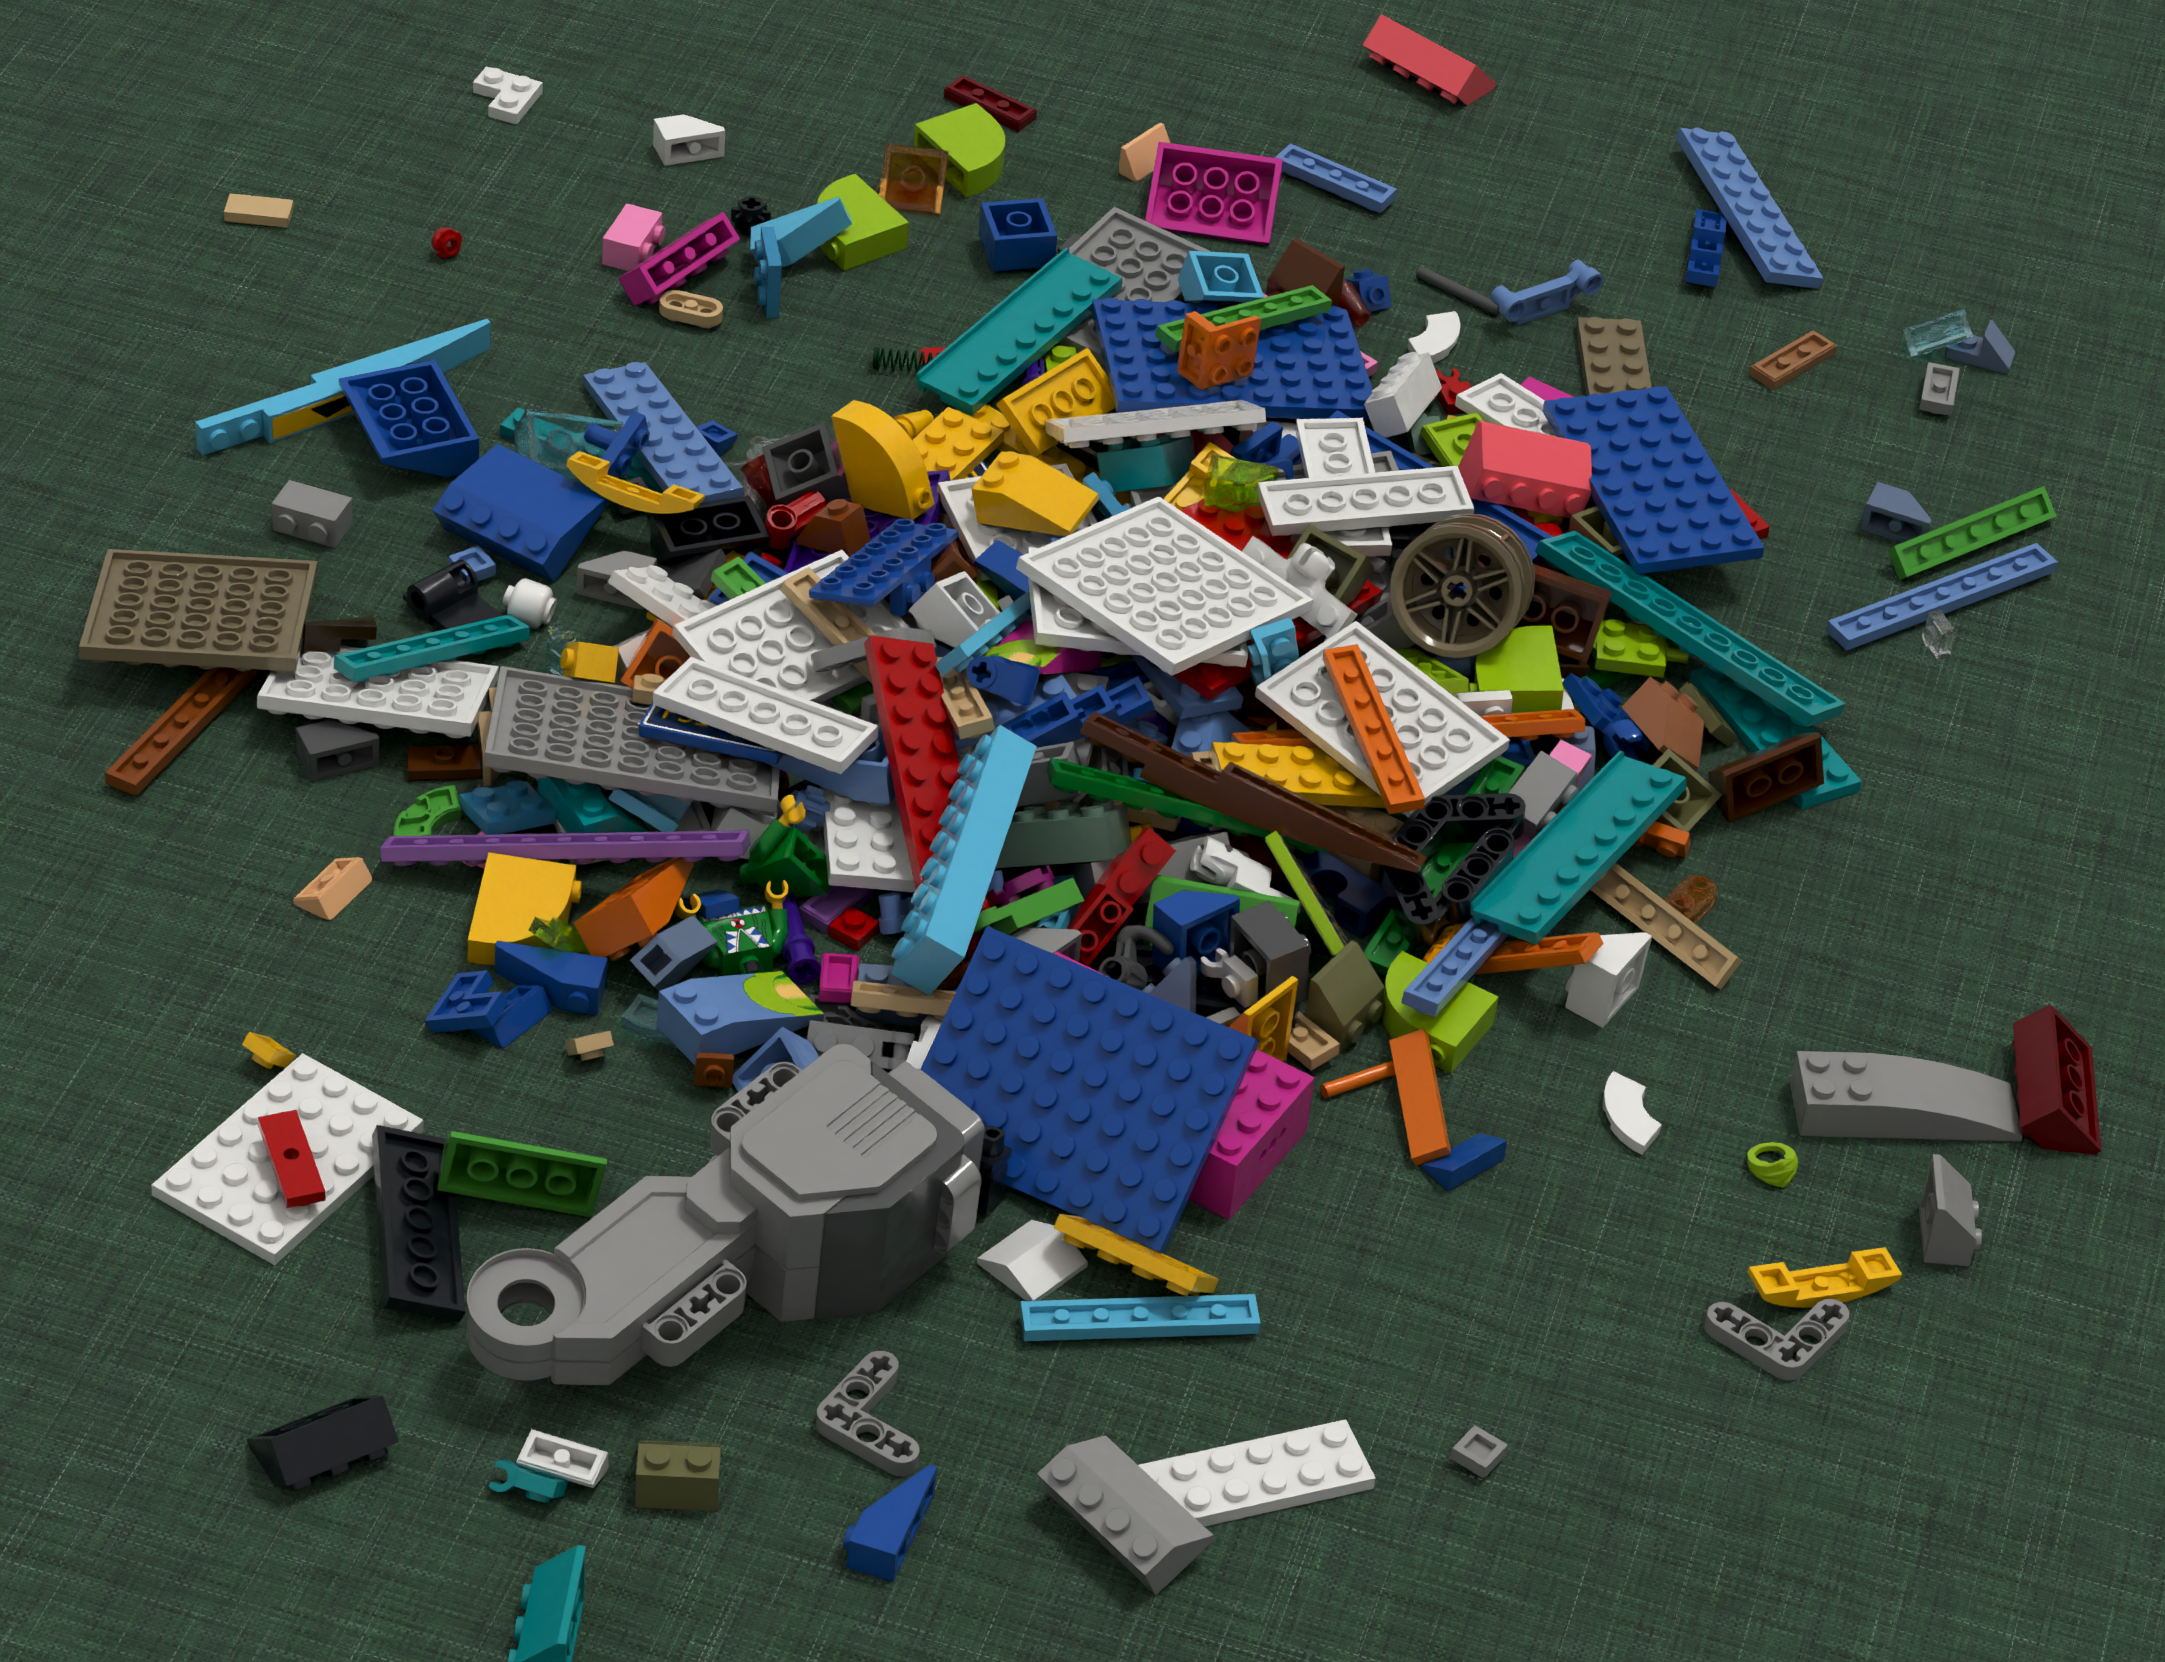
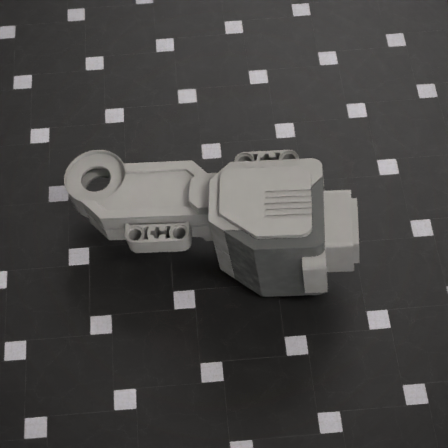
M838 1044L831 1047L803 1070L792 1063H776L714 1111L711 1117L709 1145L716 1155L692 1177L645 1176L554 1248V1254L539 1249L521 1248L502 1252L485 1261L472 1276L467 1289L466 1337L469 1348L477 1361L486 1369L508 1379L526 1381L551 1376V1382L554 1384L610 1385L646 1355L662 1366L672 1367L684 1362L741 1315L744 1311L746 1293L780 1322L806 1320L815 1317L820 1319L878 1313L943 1259L950 1249L974 1230L981 1186L979 1168L985 1132L982 1119L925 1072L916 1069L910 1063L903 1061L887 1073L852 1045ZM534 1303L546 1309L550 1316L537 1325L520 1326L506 1320L501 1313L514 1304Z

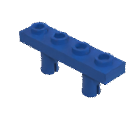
M633 411L617 433L594 422H591L586 428L584 441L605 450L601 459L610 462L607 475L616 478L625 475L631 467L634 455L639 449L642 450L646 446L650 436L646 416Z

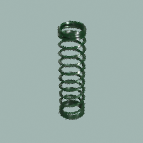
M879 347L874 348L872 367L875 369L880 368L882 356L885 370L888 368L890 356L892 370L896 368L898 356L899 369L901 371L904 368L906 359L909 372L912 369L913 361L916 372L920 369L921 361L923 367L925 366L923 351L921 352L917 368L916 351L912 354L910 367L908 350L905 351L901 367L900 349L897 350L893 365L892 348L889 350L887 363H885L884 347L881 350V354ZM931 352L928 355L927 364L933 359Z

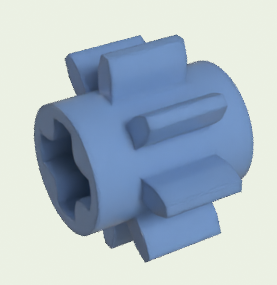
M807 785L806 789H801V791L794 790L791 795L794 796L796 802L795 807L800 802H803L805 808L804 820L793 824L792 827L808 833L810 828L815 829L816 826H823L825 812L830 811V802L825 801L826 797L823 796L824 790Z

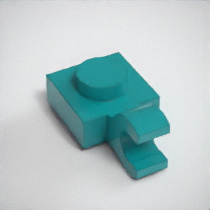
M509 1460L495 1462L496 1467L505 1469L508 1474V1479L504 1484L498 1481L490 1482L489 1487L496 1492L510 1491L517 1487L527 1490L525 1497L544 1503H549L550 1498L565 1495L568 1484L567 1480L531 1469L521 1468Z

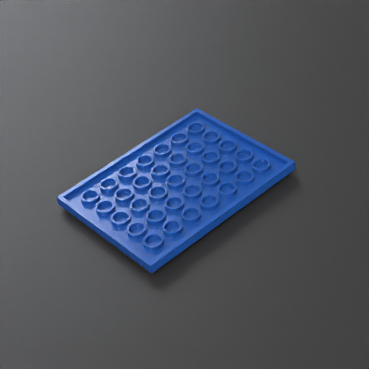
M1116 298L1093 299L1091 312L1116 412L1244 400L1265 408L1266 418L1328 419L1338 410L1350 418H1363V421H1370L1364 403L1371 396L1373 389L1347 309L1331 306L1330 312L1318 314L1312 318L1292 321L1289 324L1265 328L1259 332L1253 374L1251 376L1200 390L1176 372L1179 352H1173L1155 337L1157 326L1184 319L1185 314L1194 311L1204 314L1242 303L1236 302L1230 305L1214 304L1209 301L1183 303L1178 300L1151 302L1147 299L1125 301Z
M986 926L920 1070L980 1116L984 1127L994 1126L1005 1131L1004 1145L1011 1148L1012 1152L1010 1159L1007 1161L1008 1169L1003 1185L1074 1216L1082 1217L1089 1222L1164 1254L1260 1042L1253 1037Z

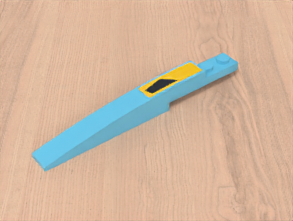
M484 319L310 375V385L195 421L196 448L203 456L262 436L269 443L350 415L354 411L339 385V378L430 360H436L442 373L490 349V321Z

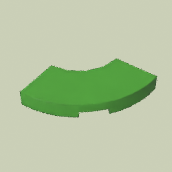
M455 785L437 788L417 797L413 805L399 814L394 826V836H432L436 829L446 822L460 819L461 807Z

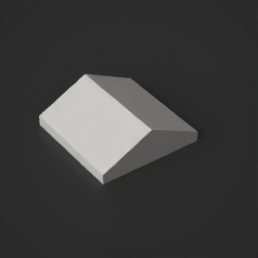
M1030 1220L977 1258L978 1265L1026 1301H1041L1087 1268L1088 1261L1076 1246L1062 1240L1065 1233L1054 1229V1225Z

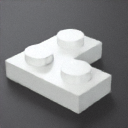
M486 66L473 82V93L494 98L488 106V117L517 125L543 93V82Z

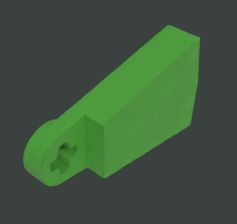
M1070 878L998 909L996 906L981 911L973 934L981 931L984 933L986 926H989L1012 936L1022 928H1035L1083 902L1084 899L1074 878Z

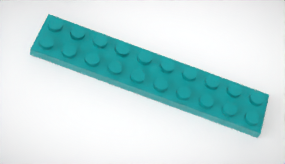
M1572 531L1540 540L1535 553L1545 558V562L1549 566L1562 569L1575 579L1613 591L1609 603L1616 604L1626 610L1625 613L1628 617L1637 621H1643L1651 626L1652 631L1656 635L1669 638L1679 644V648L1684 653L1697 656L1707 662L1709 669L1717 673H1724L1734 680V684L1737 687L1746 691H1752L1762 698V702L1765 705L1774 709H1780L1789 715L1793 723L1802 727H1809L1841 715L1846 703L1644 574H1636L1630 565L1580 533Z

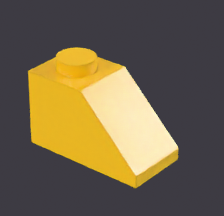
M567 642V648L563 649L560 660L561 668L564 669L563 676L602 683H615L619 647L585 642Z

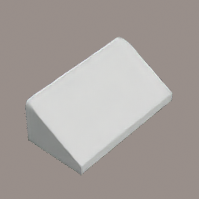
M531 1429L518 1456L516 1465L594 1488L607 1472L609 1460L608 1452Z

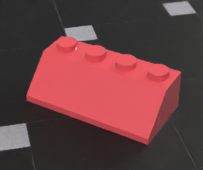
M1382 14L1363 43V46L1371 52L1370 59L1382 66H1385L1386 62L1393 65L1392 70L1406 79L1410 75L1417 78L1416 83L1432 92L1433 88L1441 91L1440 96L1454 105L1459 101L1468 106L1492 91L1497 85L1474 63Z
M1478 420L1458 466L1471 499L1571 518V515L1584 511L1591 496L1592 490L1589 478L1592 477L1591 446L1585 442Z

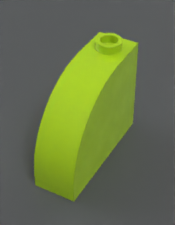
M975 103L916 123L913 150L965 197H969L990 188L1000 178L1004 164L1005 134L1000 124L981 106Z
M856 174L833 182L820 194L817 204L839 196L852 219V225L820 245V248L828 258L834 261L843 271L907 248L909 222Z
M1525 626L1511 629L1493 648L1478 654L1475 664L1474 683H1469L1468 692L1510 690L1513 698L1511 713L1562 710L1564 689L1552 626Z
M1401 951L1391 963L1385 979L1382 1003L1385 1004L1382 1014L1384 1026L1393 1039L1424 1028L1429 1036L1434 1066L1451 1074L1494 1024L1499 997L1466 982L1436 1016L1419 1013L1414 1008L1401 1002L1404 990L1429 963Z

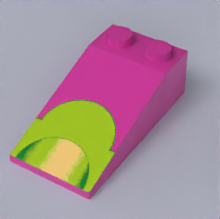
M1026 620L982 656L997 655L1035 666L1041 670L1040 674H1054L1100 669L1102 651H1083L1076 648L1047 647L1035 644L1033 621Z

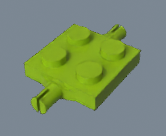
M1616 619L1603 620L1591 651L1595 659V669L1661 678H1664L1667 661L1687 664L1689 654L1684 653L1681 649L1669 648L1665 638L1656 635L1652 631L1651 626L1647 624L1625 623Z

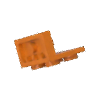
M1196 311L1185 314L1176 372L1200 390L1251 376L1253 374L1261 319L1257 316H1252L1215 326Z

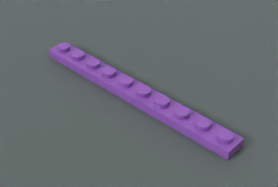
M749 830L389 836L380 847L382 862H394L396 866H408L416 863V861H429L431 865L439 866L459 860H465V863L468 865H479L486 863L488 852L557 862L559 859H573L575 863H589L594 861L595 858H609V861L614 863L627 862L632 858H645L648 862H661L667 860L668 857H682V860L687 862L699 861L704 857H718L721 861H733L739 859L740 856H744L750 846Z

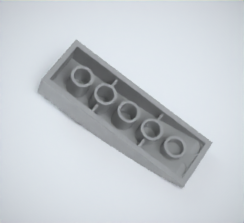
M1797 1051L1790 1078V1088L1800 1136L2022 1141L2023 1135L2018 1124L2019 1118L2012 1088L2008 1082L1949 1064L1907 1056L1857 1052Z

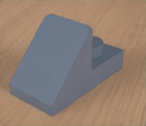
M1990 319L1984 338L1968 332L1954 331L1946 358L2008 374L2015 356V350L1994 321Z

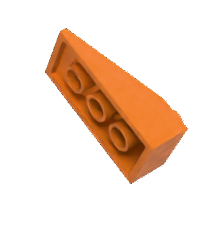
M675 857L639 874L573 922L590 955L608 956L613 961L631 951L629 946L636 942L639 947L647 945L658 934L657 931L669 923L695 861L687 862L683 861L682 857Z

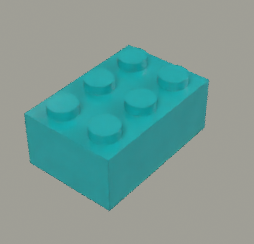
M1165 433L1157 435L1155 440L1137 441L1129 437V439H1124L1123 443L1108 444V450L1097 453L1101 481L1106 480L1112 486L1114 492L1162 487L1177 483L1189 471L1190 463L1195 459L1192 435L1171 438L1170 435H1165Z

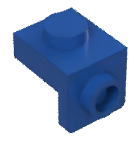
M1372 269L1354 271V277L1343 279L1344 292L1358 294L1361 312L1366 313L1391 307L1388 276L1373 274Z

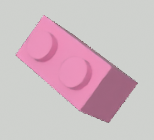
M626 203L603 237L602 264L629 271L652 256L656 246L661 245L665 238L666 228L662 226V212Z

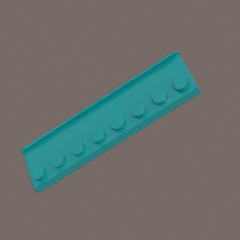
M1068 248L1063 249L919 370L916 374L918 390L925 392L927 389L940 395V401L973 416L1092 314L1093 299L1103 300L1104 298H1110L1122 287V277L1069 253Z
M1620 750L1471 902L1470 915L1474 916V922L1481 924L1486 920L1499 925L1500 932L1537 945L1686 789V777L1624 756V751Z

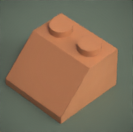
M1649 677L1622 706L1623 710L1659 751L1664 753L1669 748L1695 772L1699 769L1704 720L1695 711L1699 706L1687 694L1682 693L1681 695L1669 682L1665 681L1661 684Z

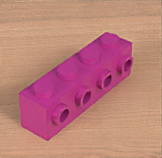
M723 211L700 223L620 276L618 280L634 306L644 301L651 305L659 300L665 289L674 290L687 282L686 275L690 274L693 277L708 268L705 263L708 260L714 263L728 254L726 248L740 240Z

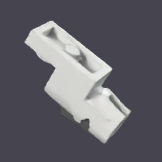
M1206 836L1201 847L1197 846L1193 853L1190 870L1195 872L1201 879L1216 886L1296 900L1271 888L1272 869L1250 859L1246 852ZM1301 902L1299 903L1298 914L1300 913Z

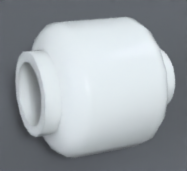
M524 578L515 587L508 586L502 604L507 606V615H512L531 629H537L542 624H549L556 608L557 599L553 598V592L550 587Z

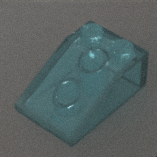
M526 408L514 429L515 452L582 484L566 466L567 459L578 451L601 458L605 453V450L584 441L586 428L591 422H594L617 433L623 427V422ZM627 473L621 475L619 479L627 480Z

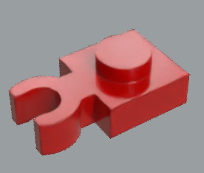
M1452 368L1451 377H1445L1440 370H1436L1442 389L1436 396L1446 415L1465 413L1455 406L1457 394L1471 388L1469 381L1459 382L1460 372L1456 368Z

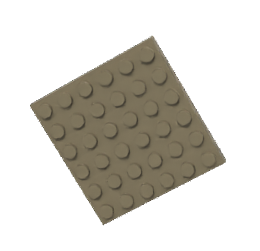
M107 549L79 644V659L90 660L94 663L121 661L130 665L156 663L166 667L192 665L202 669L227 667L238 671L263 669L274 673L296 671L304 637V622H307L317 577V561Z

